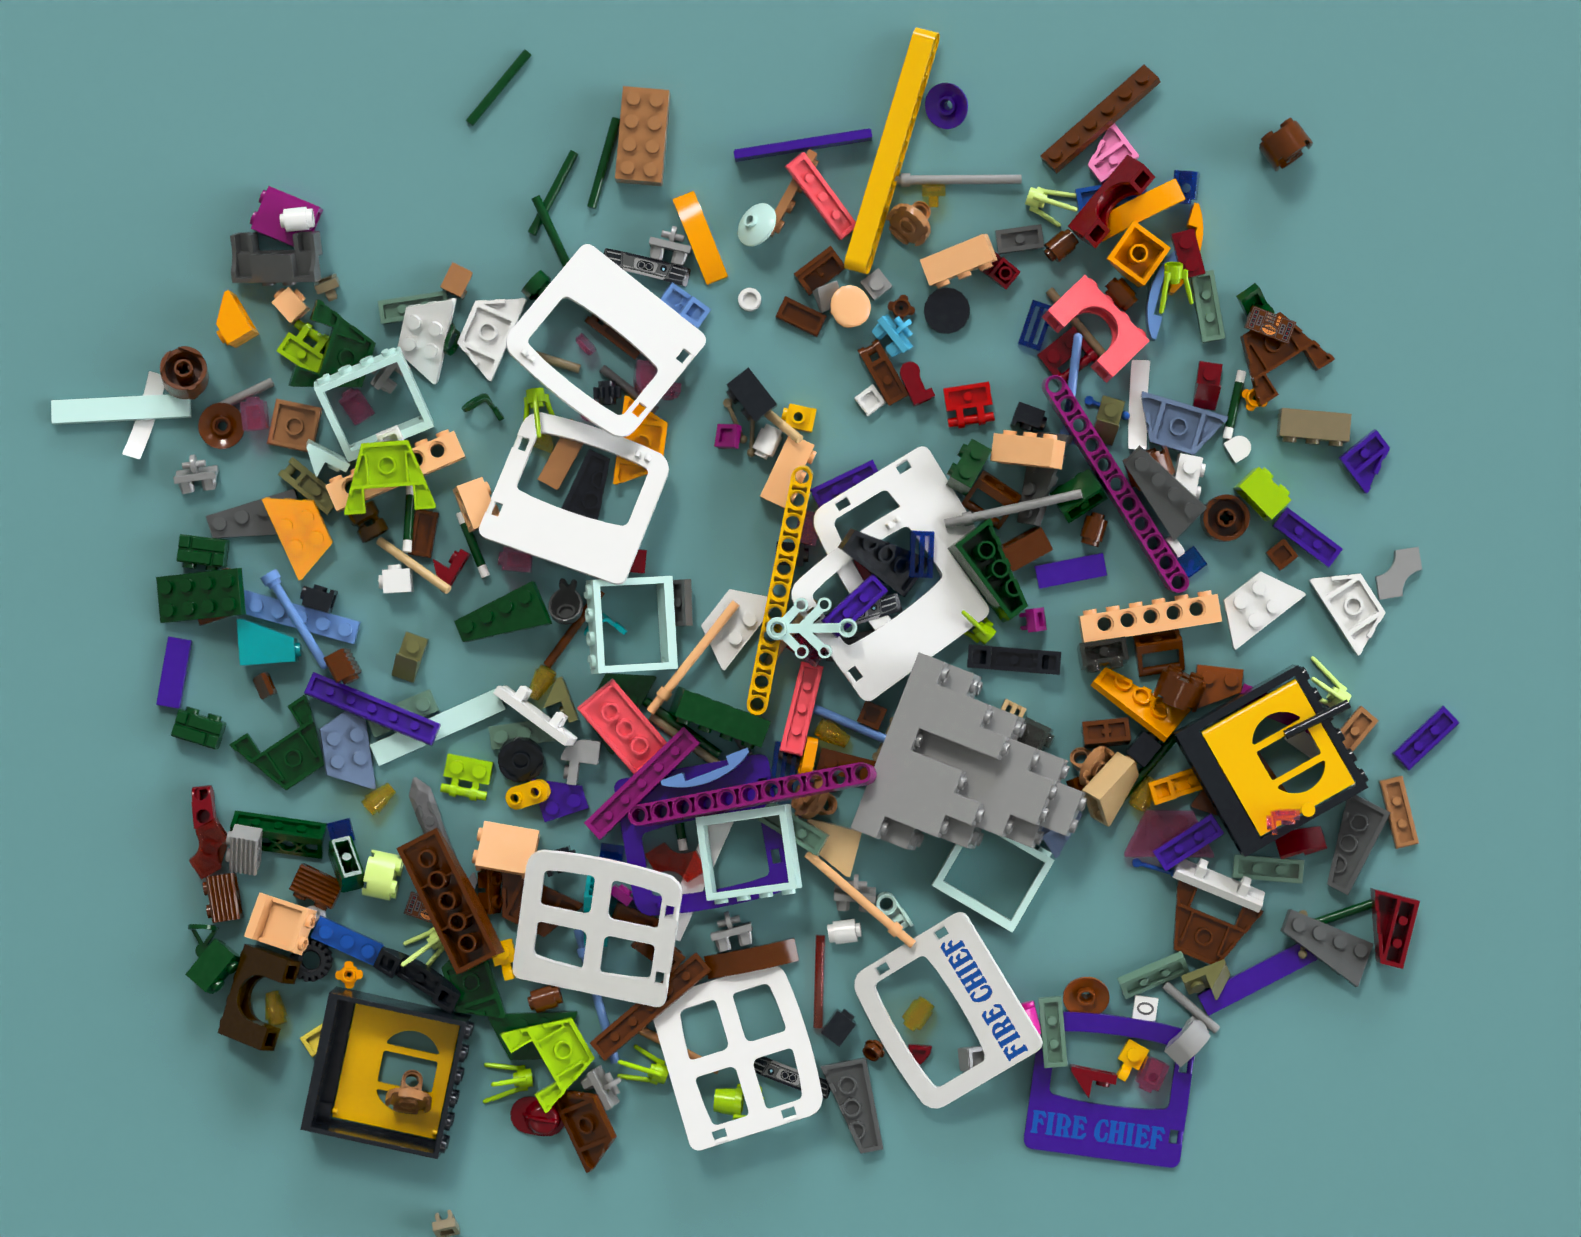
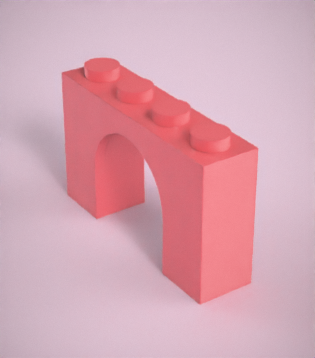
M1084 275L1047 310L1042 318L1057 333L1073 318L1083 313H1092L1104 319L1111 330V344L1108 350L1090 367L1107 383L1150 340L1142 329L1137 328L1130 321V317L1125 312L1120 311L1114 305L1112 298L1098 288L1097 283L1093 279Z

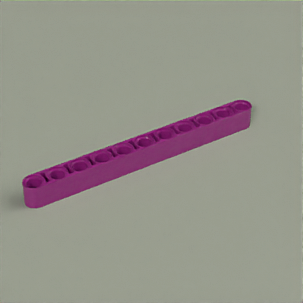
M1058 375L1046 377L1042 382L1043 393L1068 433L1074 436L1073 441L1164 586L1171 592H1184L1189 586V579L1067 383ZM1052 379L1056 380L1059 384L1057 392L1049 390L1048 384ZM1064 399L1069 400L1071 403L1069 412H1064L1061 409V402ZM1076 419H1080L1084 424L1080 432L1073 428V423ZM1090 438L1096 443V447L1092 452L1088 451L1085 446L1086 441ZM1101 458L1106 459L1108 462V468L1105 471H1101L1098 468V462ZM1113 478H1117L1120 481V488L1117 491L1112 490L1110 486ZM1127 497L1133 502L1132 508L1128 511L1122 505L1123 500ZM1138 517L1143 518L1145 521V526L1142 530H1138L1135 527V521ZM1152 536L1157 540V546L1153 550L1147 545L1148 539ZM1164 556L1169 559V566L1166 569H1162L1159 564L1160 559ZM1175 576H1179L1182 580L1181 586L1177 589L1172 586V579Z
M863 762L638 804L629 810L628 819L633 825L648 827L869 785L875 781L877 772L870 764ZM866 767L868 776L866 779L861 780L859 772L862 768ZM840 772L845 773V781L842 784L837 782V776ZM818 776H821L823 784L817 789L814 781ZM798 780L800 782V789L794 793L792 785ZM776 785L778 793L772 797L770 795V788ZM754 789L756 796L750 801L748 799V792ZM731 793L733 795V802L727 805L726 796ZM709 797L711 806L705 809L703 805L704 800ZM687 801L689 810L684 814L682 812V805ZM665 806L667 814L662 818L660 816V809ZM641 810H643L645 812V818L643 821L640 822L638 819V814Z

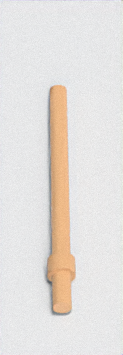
M734 600L731 601L667 684L664 687L661 686L657 691L656 698L647 708L650 713L654 715L663 702H667L670 699L674 688L740 605Z
M809 851L804 857L883 924L888 929L887 932L894 938L897 936L909 948L913 946L916 941L902 929V925L897 921L893 922L822 859Z

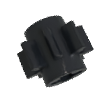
M598 381V387H593V398L599 399V404L615 405L616 398H621V387H616V381Z

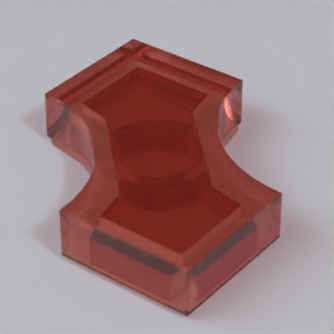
M217 818L203 824L195 831L199 840V848L195 855L189 859V862L201 880L222 867L218 852L221 844L226 841L227 832Z
M664 842L645 854L653 870L658 872H676L686 882H690L703 874L701 857L697 850L685 854L678 853Z

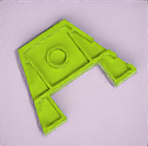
M409 440L361 443L344 515L366 513L364 489L412 485L415 510L436 508L435 501Z
M571 1017L500 1034L510 1053L532 1041L555 1082L534 1094L545 1113L549 1112L574 1080L576 1081L595 1059Z

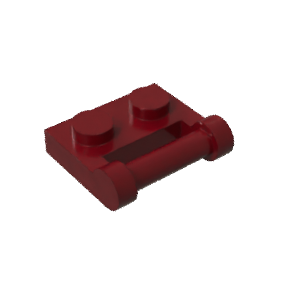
M1074 326L1037 354L1052 375L1061 376L1067 384L1070 368L1062 374L1057 368L1071 358L1073 336L1079 333ZM1084 338L1082 339L1081 350L1086 355L1080 359L1079 372L1091 362L1095 363L1099 359L1098 355Z

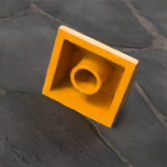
M1133 221L1106 259L1122 276L1137 287L1145 286L1171 247L1136 221Z
M230 290L225 291L216 322L219 328L216 333L223 344L226 343L227 346L230 345L237 348L258 336L259 332L237 295Z

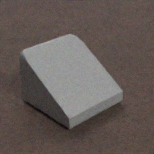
M837 281L812 291L821 313L831 309V298L835 291L839 289Z
M981 1046L958 1048L960 1070L967 1071L984 1061L985 1054Z

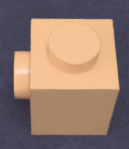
M290 287L286 289L281 288L273 296L275 299L272 301V304L293 325L311 310L303 302L306 298L297 288L294 291Z

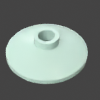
M759 203L748 209L738 226L740 241L749 247L763 243L774 230L776 224L775 210L766 203Z

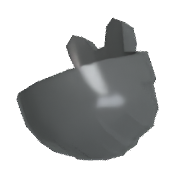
M561 578L559 582L560 589L549 600V613L552 619L559 624H572L580 618L583 612V602L580 594L576 591L577 581L575 579L568 584L565 579Z

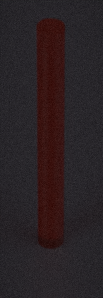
M816 935L813 1028H823L825 935Z

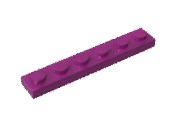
M683 727L592 814L584 824L601 840L628 814L633 806L638 805L661 780L666 778L701 743L686 727Z

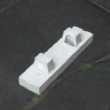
M497 686L493 694L564 746L574 745L578 737L563 727L568 719L567 715L563 712H556L550 718L527 701L533 691L527 686H520L517 692L508 686Z
M1200 858L1197 864L1184 859L1175 865L1173 878L1258 913L1260 912L1265 892L1250 886L1251 878L1243 876L1241 881H1237L1208 869L1209 861Z

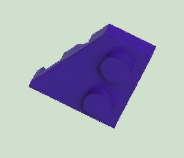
M1374 429L1338 459L1362 491L1367 494L1371 489L1370 485L1375 475H1378L1382 460L1386 458L1390 447L1379 432Z
M546 781L550 786L551 793L546 801L539 803L544 822L589 808L582 785ZM535 788V794L538 796L539 791Z

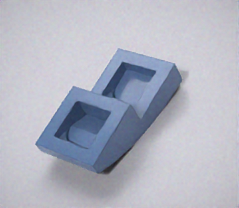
M673 282L669 284L660 297L664 303L696 328H699L711 311L710 308Z

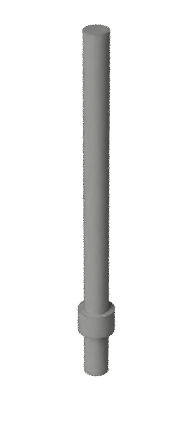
M901 173V175L895 177L894 181H897L896 185H901V187L929 184H1021L1022 175H910V173Z
M1081 489L979 512L972 513L968 511L962 513L961 516L944 519L946 528L963 524L964 526L974 525V522L1076 500L1083 498Z

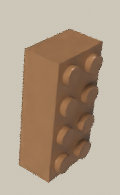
M623 86L615 172L617 183L663 186L670 106L669 90Z

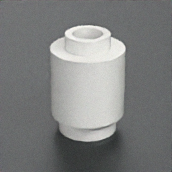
M307 207L284 209L283 214H280L281 228H285L286 232L309 230L310 227H315L313 209H307Z
M765 424V427L761 428L752 446L756 450L754 454L766 460L768 456L773 458L782 439L781 434L783 431Z
M855 919L833 921V924L827 925L829 942H835L836 945L858 942V937L862 936L861 924L856 923Z

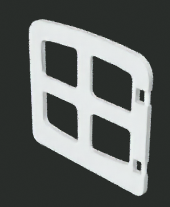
M554 850L534 852L526 865L512 968L513 974L519 979L653 1007L663 1006L668 994L682 901V887L679 881L671 875L616 860ZM562 871L593 876L595 883L591 910L583 913L544 905L541 902L545 872ZM614 881L642 887L661 895L662 903L657 927L626 922L610 917L609 905ZM667 905L674 907L673 917L665 916ZM539 922L578 929L586 933L587 939L582 967L540 956L535 952ZM612 936L653 945L655 950L651 975L649 977H636L602 972L601 961L605 938ZM657 972L664 973L663 983L655 982Z
M779 966L725 976L693 986L653 1020L688 1141L694 1150L708 1149L807 1118L817 1113L821 1108L823 1095L809 1036L786 973ZM766 984L772 990L786 1028L783 1032L755 1041H748L745 1038L733 996L735 993ZM713 1000L718 1006L728 1040V1047L723 1051L692 1060L689 1058L684 1038L681 1012L687 1008ZM792 1049L800 1078L802 1096L796 1101L769 1109L765 1106L754 1069V1061L760 1057ZM732 1067L737 1071L749 1113L745 1117L715 1125L712 1123L705 1108L696 1079L700 1076ZM791 1107L795 1108L796 1115L783 1118L782 1110ZM725 1128L727 1136L714 1140L712 1132Z

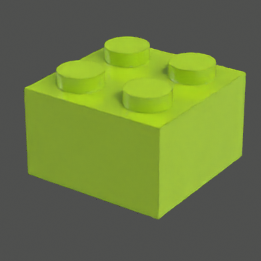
M1257 467L1252 469L1233 489L1264 521H1269L1291 501L1288 497L1290 492L1282 484L1278 486L1272 480L1274 476L1265 467L1263 469Z

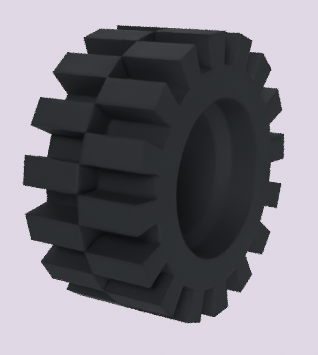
M309 939L308 946L303 951L302 956L295 953L290 955V958L301 962L297 974L298 979H303L305 982H315L328 974L333 962L332 951L328 949V945L315 939ZM312 951L318 954L320 963L317 968L308 969L304 966L302 960L306 952Z

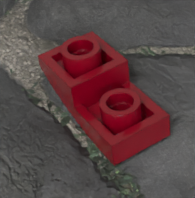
M995 252L997 261L992 262L993 267L981 272L1007 290L1021 271Z
M1321 826L1292 830L1275 840L1281 859L1303 852L1305 855L1327 849Z

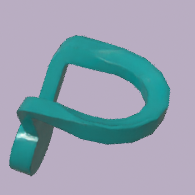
M602 612V617H604L602 618V624L606 621L623 635L627 633L625 627L617 621L614 622L608 615ZM588 626L586 627V629H585V631H584V635H585V636H586L587 632H589V627H588Z

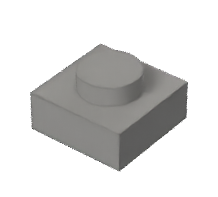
M879 268L860 282L874 301L892 288L891 283Z

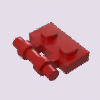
M989 381L943 388L946 412L956 411V417L948 419L949 428L958 427L960 429L965 428V425L977 423L979 425H986V422L995 421L994 412L984 413V406L992 405ZM976 408L977 414L964 416L963 409Z

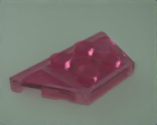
M1145 810L1124 851V857H1155L1152 852L1153 850L1198 822L1192 810ZM1207 844L1189 857L1214 858V853L1209 844Z

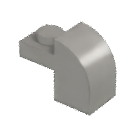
M581 739L577 740L573 746L565 748L561 760L570 761L569 765H565L563 778L567 779V784H578L580 763L599 764L602 741Z
M1191 1016L1186 1021L1183 1029L1168 1042L1164 1051L1182 1067L1199 1052L1211 1035L1201 1020Z

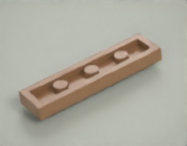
M809 149L806 155L813 165L817 167L819 163L816 160L817 153ZM794 179L790 182L775 209L776 224L770 235L771 237L775 233H780L785 224L782 220L786 212L790 214L796 204V201L793 199L797 192H803Z

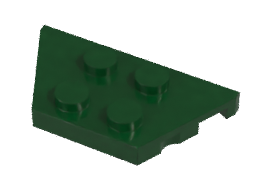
M606 673L596 691L613 678L640 709L657 677L651 675ZM594 729V731L596 732V734L598 735V737L601 739V741L603 742V744L605 745V747L607 748V750L609 751V753L612 754V755H614L615 752L609 747V745L603 740V738H602V737L597 733V731Z
M450 960L441 967L444 977L461 993L454 1008L455 1012L507 1018L489 960L460 974H456Z
M577 1011L506 1013L507 1018L488 1016V1020L510 1060H535L542 1058L532 1041L510 1053L500 1034L570 1017L574 1021Z

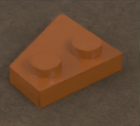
M1196 664V673L1204 677L1203 681L1207 685L1198 708L1241 693L1244 669Z

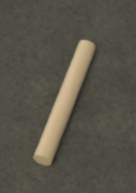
M770 411L765 415L769 421L796 443L802 441L803 436L776 413Z

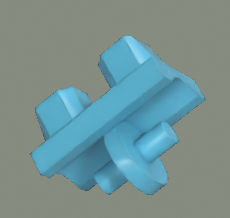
M886 314L877 320L879 323L874 327L872 333L879 340L887 334L890 336L893 342L885 348L891 357L905 353L913 347L907 339L913 334L908 328L912 324L910 319L903 322L898 316L893 321Z

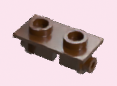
M481 869L480 872H477L478 888H486V892H479L478 898L487 914L501 913L503 904L500 888L502 875L499 871Z

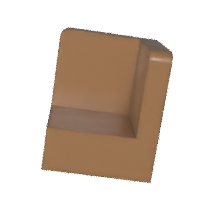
M452 262L440 287L464 299L467 293L465 289L473 273Z

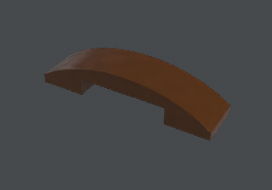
M790 938L750 948L704 956V961L712 970L707 974L708 979L780 966L799 961L795 938Z

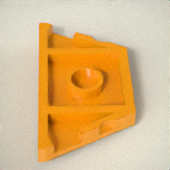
M624 396L622 414L634 402L629 396ZM638 404L632 413L639 417L645 407ZM650 412L638 428L624 438L648 447L664 456L668 423ZM616 456L614 485L648 474L647 469Z
M265 497L262 499V502L298 580H302L331 546L333 540L314 500Z

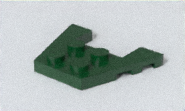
M317 299L309 320L332 327L318 373L294 366L288 386L314 387L316 379L323 377L324 374L332 375L345 365L354 366L359 364L361 359L372 356L376 343L355 326L344 320L337 312L326 306L323 301ZM366 375L337 387H362Z
M303 695L287 706L300 727L263 752L259 750L249 733L229 744L232 749L239 752L245 759L253 763L285 790L290 789L324 766L322 748L307 695Z

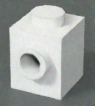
M401 564L388 565V570H382V575H379V588L383 589V593L414 592L413 570L410 568L402 569Z

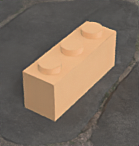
M981 234L920 259L929 286H937L938 289L951 284L949 280L958 277L961 280L971 276L970 271L979 268L980 271L993 267L992 262L997 261L988 234Z
M1003 430V434L994 433L990 461L1001 464L1062 470L1066 442L1057 440V435L1043 434V438L1037 437V433L1023 432V436H1019L1016 431Z
M788 436L760 498L785 509L792 472L800 465L812 464L817 453L813 450L815 445L803 439L800 443H796ZM803 470L798 471L796 479L803 483L807 473ZM795 493V494L792 495V497H791L792 503L794 502V500H795V498H796V496H797V493Z

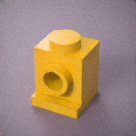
M789 403V408L784 407L782 419L795 430L812 433L817 409ZM796 413H801L803 415V419L801 421H796L794 419V415Z

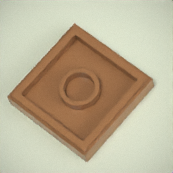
M276 398L267 444L308 452L306 442L308 439L316 442L323 408Z

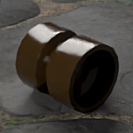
M374 501L365 503L366 513L347 515L352 525L358 527L357 534L362 543L371 541L389 530L385 520L378 517L379 510ZM372 520L373 525L366 527L365 523Z

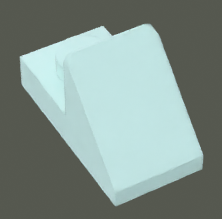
M310 439L306 442V448L316 478L325 462L328 463L327 466L336 472H340V470L346 472L348 470L350 462L345 457Z

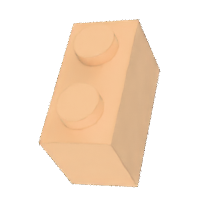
M483 477L458 485L453 489L469 533L479 529L491 501V488L487 481L484 482ZM495 504L492 515L498 517L500 512Z

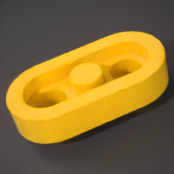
M536 779L511 787L507 791L505 799L510 808L518 810L546 801L550 796L551 789L545 780ZM535 788L539 791L538 796L534 793ZM515 794L518 796V802L514 800Z

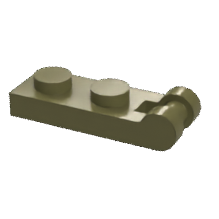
M292 457L288 461L290 464L285 470L282 469L278 475L308 500H314L317 507L326 515H329L335 507L325 485L327 484L318 477L316 478L311 471ZM296 470H298L301 472V474L295 480L291 476Z

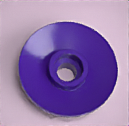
M940 83L929 90L925 99V111L934 125L942 129H952L959 126L965 120L968 113V101L964 92L955 84ZM948 101L952 103V109L948 107Z

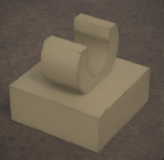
M335 273L314 282V287L318 295L325 292L330 302L337 299L338 295L335 288L339 287L340 281Z
M447 1210L448 1218L441 1220L439 1213L435 1214L436 1221L432 1222V1228L436 1237H449L460 1234L459 1224L451 1210Z

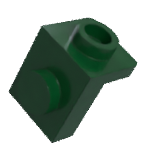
M1256 283L1236 296L1247 317L1252 306L1275 313L1273 308L1266 302L1260 287Z

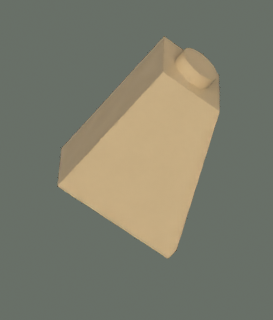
M1116 752L1082 789L1086 793L1085 798H1087L1090 816L1107 827L1112 824L1139 776L1137 763L1131 756H1124Z
M813 818L807 819V822L830 835L819 855L843 875L850 877L862 832Z

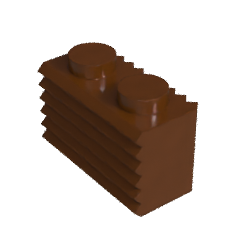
M341 648L323 658L336 683L343 682L345 685L359 679L358 674L362 670L359 669L357 661H354L355 657H352L351 649Z
M306 863L300 865L289 890L294 891V897L303 901L306 898L315 901L314 906L325 911L327 908H334L341 893L338 885L339 882H337L335 877Z
M231 872L205 877L206 882H203V892L205 896L208 895L210 904L206 905L208 918H212L213 923L243 918L237 873Z

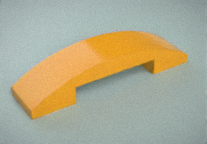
M1176 178L1113 209L1108 219L1110 232L1102 242L1128 229L1133 221L1140 223L1186 200Z
M692 191L672 199L706 285L727 278V272L695 192Z
M1194 202L1186 228H1194L1199 250H1201L1203 218L1200 205ZM1180 279L1179 284H1170L1168 295L1172 296L1184 284V281Z
M1191 768L1147 783L1154 805L1203 789Z

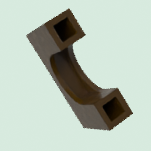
M244 944L240 954V961L233 977V984L226 1000L225 1010L220 1019L218 1033L261 1051H274L281 1029L265 1023L255 1016L251 1007V994L257 982L264 977L279 983L295 984L301 962L259 945Z

